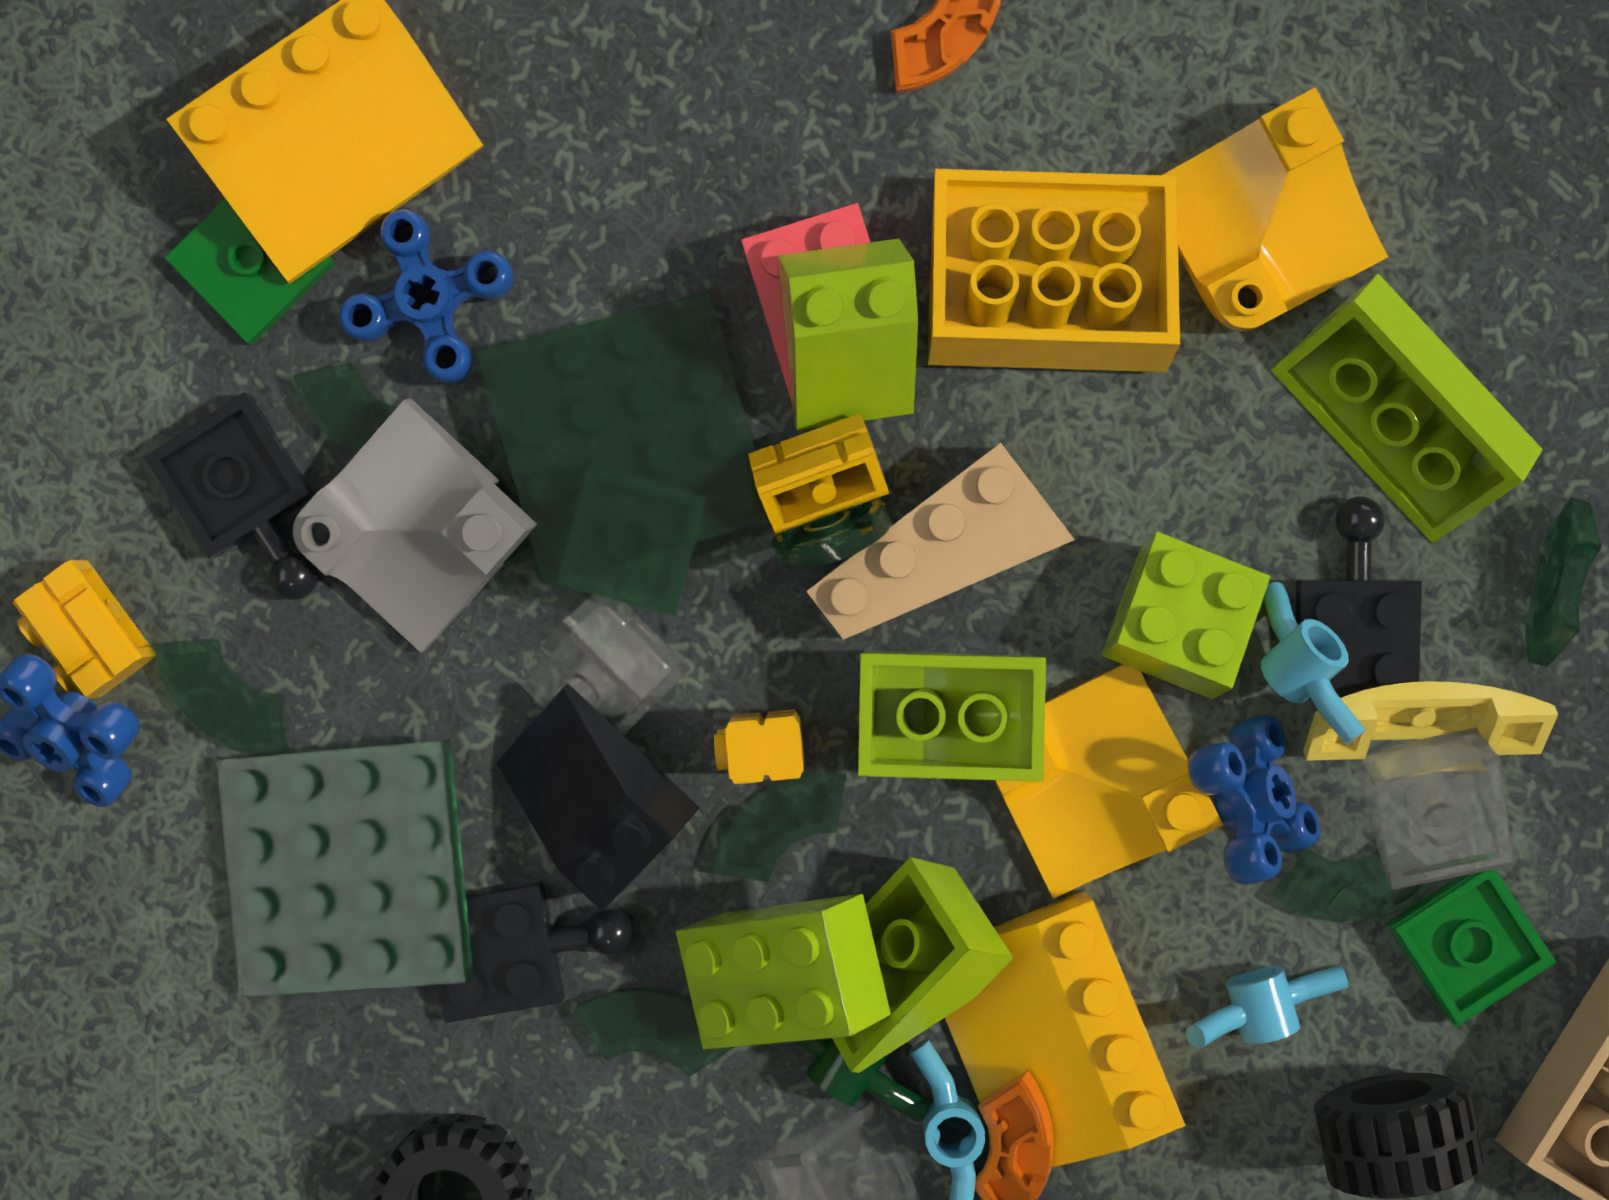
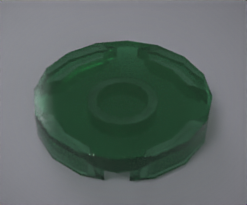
M876 498L870 500L871 504L865 502L801 525L791 532L787 530L775 534L771 542L780 566L790 570L811 569L842 560L873 545L888 532L892 525L883 499Z

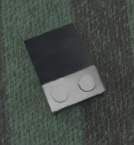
M569 684L560 690L496 762L557 869L601 911L676 837L700 808Z

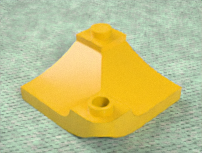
M1316 87L1262 115L1258 120L1163 174V176H1177L1178 255L1211 314L1229 329L1244 332L1256 329L1388 258L1352 178L1342 148L1344 139ZM1249 288L1256 294L1257 302L1254 308L1248 309L1239 303L1238 292L1240 289Z
M1123 664L1045 701L1044 782L994 780L1053 899L1120 868L1165 851L1170 852L1223 826L1209 795L1198 792L1193 786L1188 773V758L1166 721L1141 671Z

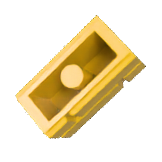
M861 413L784 440L775 446L771 445L748 454L757 492L775 534L890 494Z
M70 560L63 563L44 577L41 582L33 585L12 602L22 615L17 620L19 629L34 646L38 648L45 646L58 664L53 670L56 673L57 681L66 691L77 692L88 699L101 698L158 656L88 560Z
M795 709L769 711L766 718H763L760 712L733 715L725 729L717 730V734H714L717 771L728 770L729 779L734 784L762 782L764 775H769L771 781L800 778L801 773L804 772L805 762L800 714L798 715Z

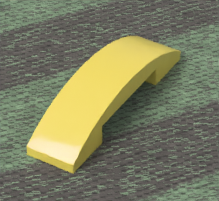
M1435 681L1384 685L1340 698L1366 729L1363 734L1346 745L1317 710L1314 714L1303 753L1306 761L1365 759L1371 740L1476 738L1482 756L1541 754L1558 717V712L1555 705L1537 698L1484 685Z

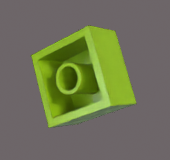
M1156 532L1140 548L1101 656L1213 700L1231 690L1234 686L1271 576L1163 533Z

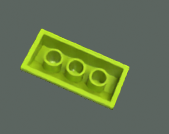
M1376 274L1340 304L1271 369L1274 375L1432 544L1521 484L1543 450L1379 274Z

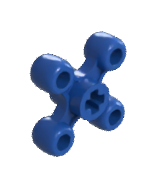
M395 210L383 220L380 236L385 248L396 257L400 264V277L396 281L394 289L385 295L373 296L360 293L347 298L340 308V325L343 331L352 339L363 343H370L381 339L388 329L396 324H414L420 328L424 335L423 363L428 374L439 382L447 384L458 383L469 375L474 361L469 346L458 337L454 330L453 319L455 312L462 303L469 299L481 298L492 301L506 296L513 286V268L509 261L501 254L487 250L473 255L466 265L458 270L445 271L438 269L430 259L431 231L425 219L411 210ZM405 227H413L414 232L411 239L405 243H399L398 236L400 231ZM490 267L497 268L498 275L495 281L490 284H482L481 275L484 270ZM432 287V290L439 295L438 301L435 305L424 303L420 310H418L421 303L414 299L416 291L419 288L429 290ZM370 309L372 311L370 323L365 327H359L358 317L360 313ZM448 350H454L456 352L454 365L443 369L440 363L441 356Z
M23 654L16 657L0 673V698L12 707L0 720V751L7 757L17 761H24L33 757L44 767L56 772H66L73 767L76 771L73 786L77 794L88 803L97 807L111 805L123 793L132 777L129 766L119 756L126 751L138 735L140 730L138 718L130 709L117 702L109 701L97 706L87 697L71 691L63 692L58 697L54 691L57 683L56 673L46 661L33 654Z
M1261 715L1239 721L1230 730V743L1222 742L1199 748L1192 753L1188 760V773L1193 786L1200 793L1214 795V804L1222 823L1227 829L1233 832L1237 831L1236 838L1231 839L1224 847L1223 857L1229 876L1233 881L1242 885L1255 884L1276 877L1282 865L1280 852L1287 853L1311 847L1318 841L1320 836V824L1314 809L1304 802H1296L1295 789L1289 775L1282 767L1273 765L1274 760L1280 758L1284 753L1286 741L1280 723L1269 715Z

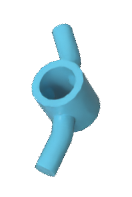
M1280 582L1269 583L1264 595V602L1270 624L1280 642L1262 658L1261 670L1269 685L1280 696L1290 702L1299 704L1311 698L1320 714L1343 742L1348 745L1363 734L1366 729L1340 699L1330 683V680L1345 668L1349 662L1345 645L1328 626L1320 621L1306 619L1298 625L1293 616L1285 585Z
M1339 965L1301 976L1288 982L1284 968L1279 966L1264 967L1233 976L1225 983L1231 1005L1218 1009L1190 1025L1186 1029V1038L1193 1047L1198 1049L1235 1029H1239L1242 1042L1246 1044H1262L1286 1038L1300 1029L1294 1005L1348 988L1349 985L1345 971Z
M925 1039L913 1046L908 1052L931 1086L934 1101L929 1105L926 1116L922 1119L925 1144L930 1156L939 1164L950 1168L952 1182L949 1200H974L976 1175L973 1162L982 1153L985 1145V1130L976 1106L967 1098L957 1095L951 1073L929 1039ZM950 1117L963 1118L972 1125L970 1134L957 1144H947L939 1140L940 1132L937 1126L943 1120Z

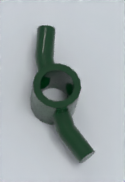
M832 1038L794 1041L797 1045L815 1056V1059L806 1071L807 1076L820 1089L836 1100L854 1107L866 1090L877 1099L917 1122L926 1116L929 1109L928 1100L879 1071L888 1055L860 1073L850 1071Z

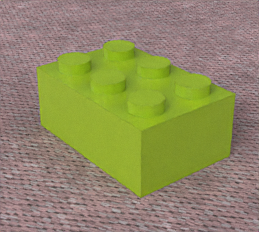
M863 893L721 913L676 931L703 1050L849 1037L891 1015Z

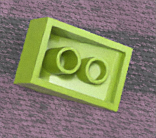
M900 239L778 255L794 419L797 431L823 427L858 413L862 414L864 421L914 414L918 335L915 268L913 258Z
M909 651L862 652L860 657L858 776L1044 782L1046 657Z
M909 857L866 904L891 1015L852 1036L832 1038L851 1072L860 1073L973 1000L1013 959L1008 948L954 867Z

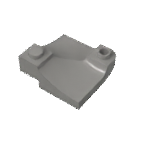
M410 398L401 402L346 467L328 485L320 489L300 511L294 521L293 538L299 551L323 574L336 577L347 584L422 653L431 646L503 567V562L538 524L496 486L499 480ZM318 522L324 524L329 529L330 538L327 543L319 541L315 535V526Z

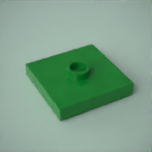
M226 199L165 257L223 319L251 345L337 263L329 256L289 284Z
M1485 859L1385 923V926L1448 1022L1456 1028L1557 963L1493 864Z

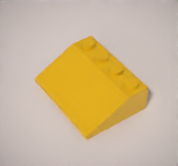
M385 0L338 1L167 118V121L289 284L437 182L484 147L406 28Z
M935 169L929 291L928 365L1142 372L1168 371L1180 346L1177 176Z
M1085 890L995 926L994 929L1008 948L1013 959L973 1000L945 1017L979 1103L992 1092L1029 1070L1045 1098L1052 1121L1054 1135L1052 1167L1128 1150L1185 1127L1184 1120L1094 901Z

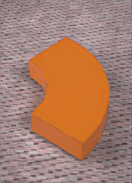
M936 0L932 9L914 24L891 30L896 94L914 91L934 84L952 74L966 63L988 35L999 10L1001 0Z
M1029 1070L986 1096L977 1106L988 1127L990 1145L985 1166L976 1174L975 1191L982 1200H1037L1051 1172L1054 1156L1052 1121L1045 1098Z

